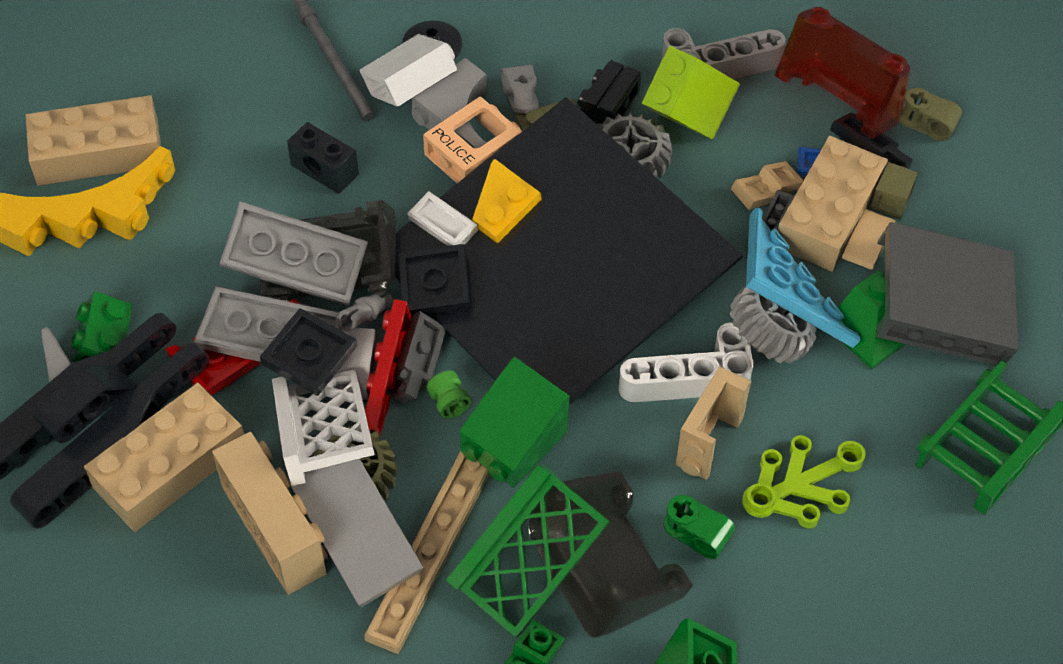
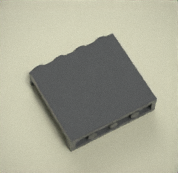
M894 222L888 224L877 240L878 245L885 246V315L877 325V337L988 364L998 365L1001 360L1007 363L1018 351L1014 252L910 227L905 224Z

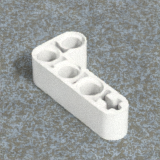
M732 322L723 324L718 329L714 352L628 359L623 362L620 368V396L629 402L698 398L703 394L719 366L731 372H739L740 374H735L750 380L753 369L750 344L747 345L748 341L745 337L738 334L739 329Z

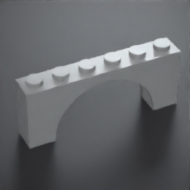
M464 58L456 64V71L411 98L414 120L419 125H424L430 130L478 97H485L487 95L486 73ZM470 121L454 131L473 148H480L487 143L474 131Z

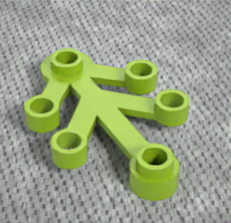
M795 436L790 445L791 458L785 481L773 487L771 486L774 473L779 471L781 467L782 455L775 449L765 450L760 460L762 469L758 483L745 490L742 498L743 507L747 513L757 518H765L773 513H778L798 519L799 524L804 528H814L817 526L821 515L817 506L813 504L802 506L783 500V498L795 495L827 504L829 510L835 514L845 513L851 501L850 495L846 491L841 489L833 491L814 486L813 484L842 470L845 472L859 470L865 459V449L858 442L845 441L839 445L836 457L802 472L805 458L810 455L812 442L806 436ZM795 445H804L806 449L799 450L795 447ZM772 458L776 460L777 463L769 464L768 462H766V459ZM844 458H852L855 462L847 461ZM838 498L843 500L845 504L838 505L833 500ZM760 499L763 500L766 504L760 505L755 503L754 501ZM811 513L815 518L807 519L803 514Z

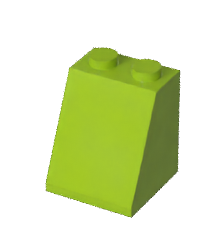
M669 46L642 104L658 115L713 140L740 83L700 59Z

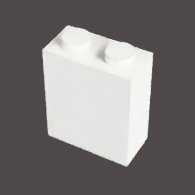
M418 34L359 71L372 97L398 107L456 71L457 67L453 61L455 54L447 43Z

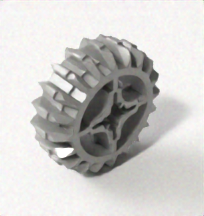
M631 112L627 117H622L617 113L615 120L606 117L604 124H597L628 153L630 148V155L656 178H663L665 170L670 166L673 150L669 133H665L663 125H656L654 118L645 120L643 114L639 117H633Z
M744 286L734 297V301L730 305L732 310L729 313L731 318L734 319L732 324L739 329L738 334L745 337L748 341L747 345L751 344L756 348L757 353L762 352L767 359L774 358L778 363L784 361L791 364L793 361H798L801 357H804L813 346V342L817 338L815 335L817 329L814 325L748 287Z

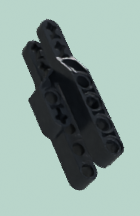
M157 313L151 316L112 350L72 363L0 423L1 480L16 467L20 469L24 465L23 461L43 444L47 446L51 442L50 438L53 437L58 443L68 442L110 406L112 407L20 485L12 494L10 499L11 505L35 529L48 525L92 487L84 468L87 463L160 411L161 407L191 382L207 366L209 355L198 344L189 343L138 386L128 377L164 347L175 335L177 327L164 313Z

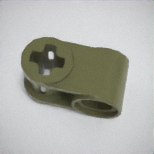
M922 88L909 89L905 95V105L898 112V120L902 125L926 134L937 141L949 140L962 116L961 108L956 103L931 94ZM921 97L919 105H916L918 98ZM911 111H914L912 119H909Z

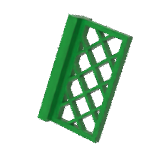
M538 464L446 581L455 589H460L514 637H519L611 521L561 481L547 466ZM554 486L565 494L566 511L547 512L546 496ZM572 501L582 509L572 510ZM540 505L541 513L532 514ZM588 513L598 524L589 535L575 536L573 514ZM567 515L569 537L549 539L547 517ZM541 517L543 539L524 541V523L530 518ZM517 533L518 542L509 543ZM576 540H584L576 550ZM570 541V559L566 564L552 565L550 543ZM544 544L546 566L526 568L524 545ZM518 546L520 568L501 570L500 553L505 547ZM494 562L495 571H487ZM562 568L553 579L552 569ZM546 570L548 582L546 589L542 593L529 594L527 572ZM521 572L523 595L503 596L501 574ZM495 575L497 597L484 598L473 587L482 576ZM537 597H538V599H537V600L534 602V604L530 607V600H529V598H537ZM523 599L525 615L517 625L505 616V600ZM498 601V609L489 602Z

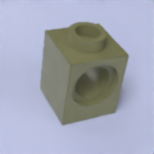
M888 162L876 187L871 209L901 219L912 195L918 172Z

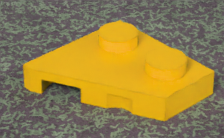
M494 159L491 162L472 220L477 224L479 230L496 243H499L542 200L541 193Z

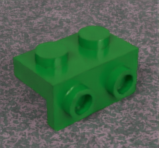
M96 291L93 292L87 302L82 301L76 314V320L80 321L79 329L75 330L70 343V348L74 349L72 361H80L85 355L92 357L110 351L125 339L132 303Z

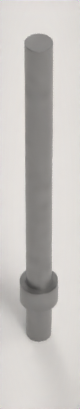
M292 0L298 10L297 15L300 21L309 28L363 120H372L374 118L372 109L319 24L316 11L311 5L307 4L306 0Z

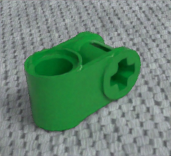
M688 495L674 496L667 505V514L663 521L666 533L670 537L691 547L701 556L708 559H717L735 531L734 523L724 514L708 508Z

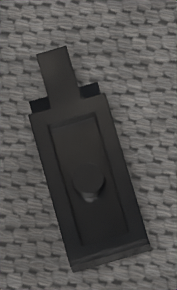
M853 112L832 123L830 131L838 135L842 141L886 158L890 163L909 169L913 159L898 149L899 144Z

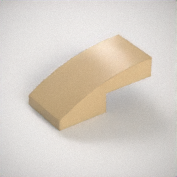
M784 161L764 165L759 175L735 180L731 190L748 210H752L756 207L759 208L770 204L777 190L791 194L800 188L803 180Z
M865 209L844 250L842 259L873 270L884 247L878 245L877 240L890 222L895 223L896 220Z

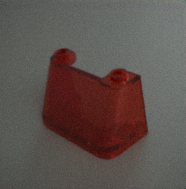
M814 7L798 14L774 76L785 83L790 82L792 77L803 79L802 84L806 87L816 83L858 110L856 118L860 121L864 120L860 131L873 139L898 123L903 111L910 66L903 56L889 52L831 16L828 10L822 7Z

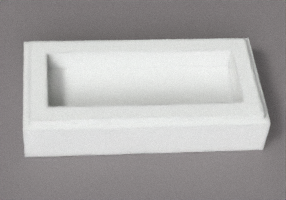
M429 191L407 213L409 220L447 246L465 245L479 230L476 223Z

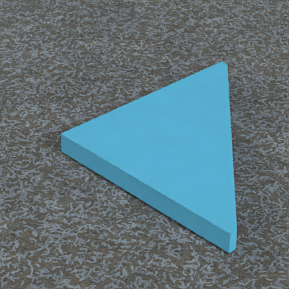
M756 207L749 217L746 287L854 348L860 341L859 334L844 325L841 321L844 315L830 297L823 298L819 290L814 286L816 279L802 262L797 264L791 254L787 251L790 246L776 228H773L772 231L762 219V210Z

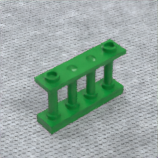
M1002 360L993 370L987 368L981 374L976 383L978 387L934 435L927 433L916 448L920 453L915 466L919 469H922L933 457L976 487L975 492L979 495L973 507L984 515L987 514L1063 426V402L1059 400L1051 410L1048 408L1042 409L1000 381L1007 366ZM991 392H994L1035 420V429L1032 432L1027 429L1025 431L1021 430L983 404V400ZM973 413L1014 441V446L1017 449L1013 454L1009 452L1004 454L965 427L963 422ZM954 435L996 465L995 469L998 471L992 477L988 474L983 476L942 446Z

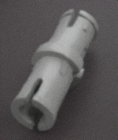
M380 289L369 297L363 296L358 298L353 306L342 310L338 314L339 326L342 327L349 322L350 324L345 326L343 330L352 331L362 323H371L379 313L388 310L392 306L393 299L391 294L389 293L381 298L387 291Z

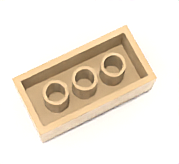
M152 95L26 114L29 164L37 186L129 172L144 162L161 146L158 118Z
M829 135L779 223L778 232L790 246L787 251L791 255L833 272L863 212L868 208L874 197L876 187L885 170L888 159Z
M196 383L140 424L127 436L121 438L87 463L84 468L92 488L134 532H137L213 474L217 468L212 451L244 435L242 425L199 383Z
M250 431L213 450L212 454L223 490L287 595L325 576L324 560L328 559V556L322 545V542L325 541L323 534L315 522L308 523L304 516L307 514L301 498L297 494L291 496L287 489L290 487V484L283 470L280 467L274 469L270 461L273 460V457L264 441L258 443Z

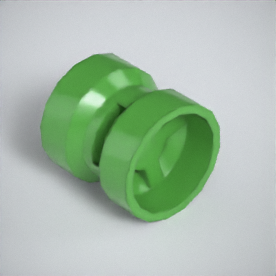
M450 370L437 374L426 386L430 397L433 400H437L436 407L438 412L445 419L460 416L466 412L472 403L467 391L460 388L461 380L457 373Z

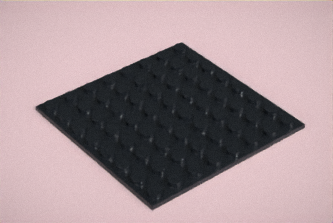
M565 97L440 197L442 201L472 220L491 162L496 159L541 193L542 200L499 243H496L481 230L474 234L464 245L466 249L471 308L430 315L446 329L495 381L507 364L516 357L570 396V405L739 262L743 255ZM410 221L372 251L371 254L400 283L398 253L445 247L447 245Z

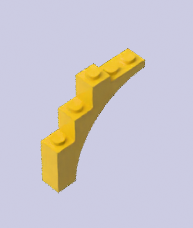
M159 146L144 162L125 175L102 186L74 194L53 197H24L0 192V243L30 256L37 247L44 243L46 236L50 234L80 249L88 239L95 235L99 226L131 241L147 225L149 216L146 205L154 200L156 193L174 175L175 167L171 151Z

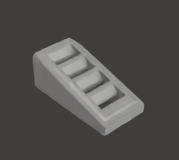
M46 327L41 330V337L50 382L70 366L71 363L51 329Z

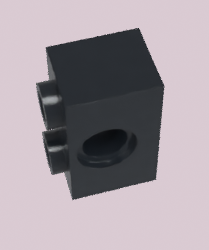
M306 122L287 140L291 166L338 194L359 175L356 150L309 122Z

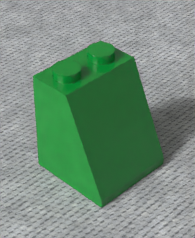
M514 357L459 430L461 452L470 461H478L486 467L489 474L498 482L504 481L514 488L567 433L570 396Z

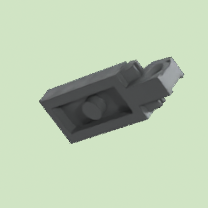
M421 311L412 316L396 369V378L400 381L396 385L394 399L404 405L407 402L416 400L418 392L423 391L432 379L446 331L441 324Z

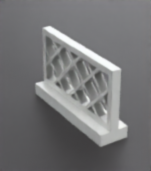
M355 369L335 374L319 396L312 394L309 398L299 395L311 392L297 384L288 385L286 378L283 376L272 379L283 459L291 486L306 483L304 472L375 455ZM348 384L343 390L336 389L337 386ZM326 396L333 398L327 404L320 402ZM344 402L352 403L347 409L339 407ZM310 410L317 411L313 417L304 416ZM329 415L337 417L331 423L324 421ZM348 421L356 422L350 429L342 427ZM314 429L321 431L316 437L308 436ZM332 435L340 436L335 443L327 441ZM352 441L364 443L354 447H346ZM317 449L325 451L321 455L310 457Z

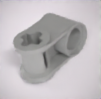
M533 65L502 68L503 90L505 96L508 97L512 110L517 113H528L531 110H537L539 108L538 99L535 94L537 77L535 76Z

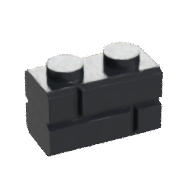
M610 60L603 70L597 69L590 89H583L578 99L580 110L596 124H604L606 117L615 120L617 113L623 117L640 91V71L628 66L625 68L623 64Z

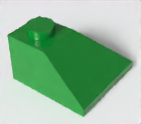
M878 270L857 284L838 307L844 315V318L841 320L844 325L857 332L860 336V341L854 348L847 344L845 345L871 370L906 345L877 337V325L885 315V275Z
M686 618L681 621L655 664H737V643Z

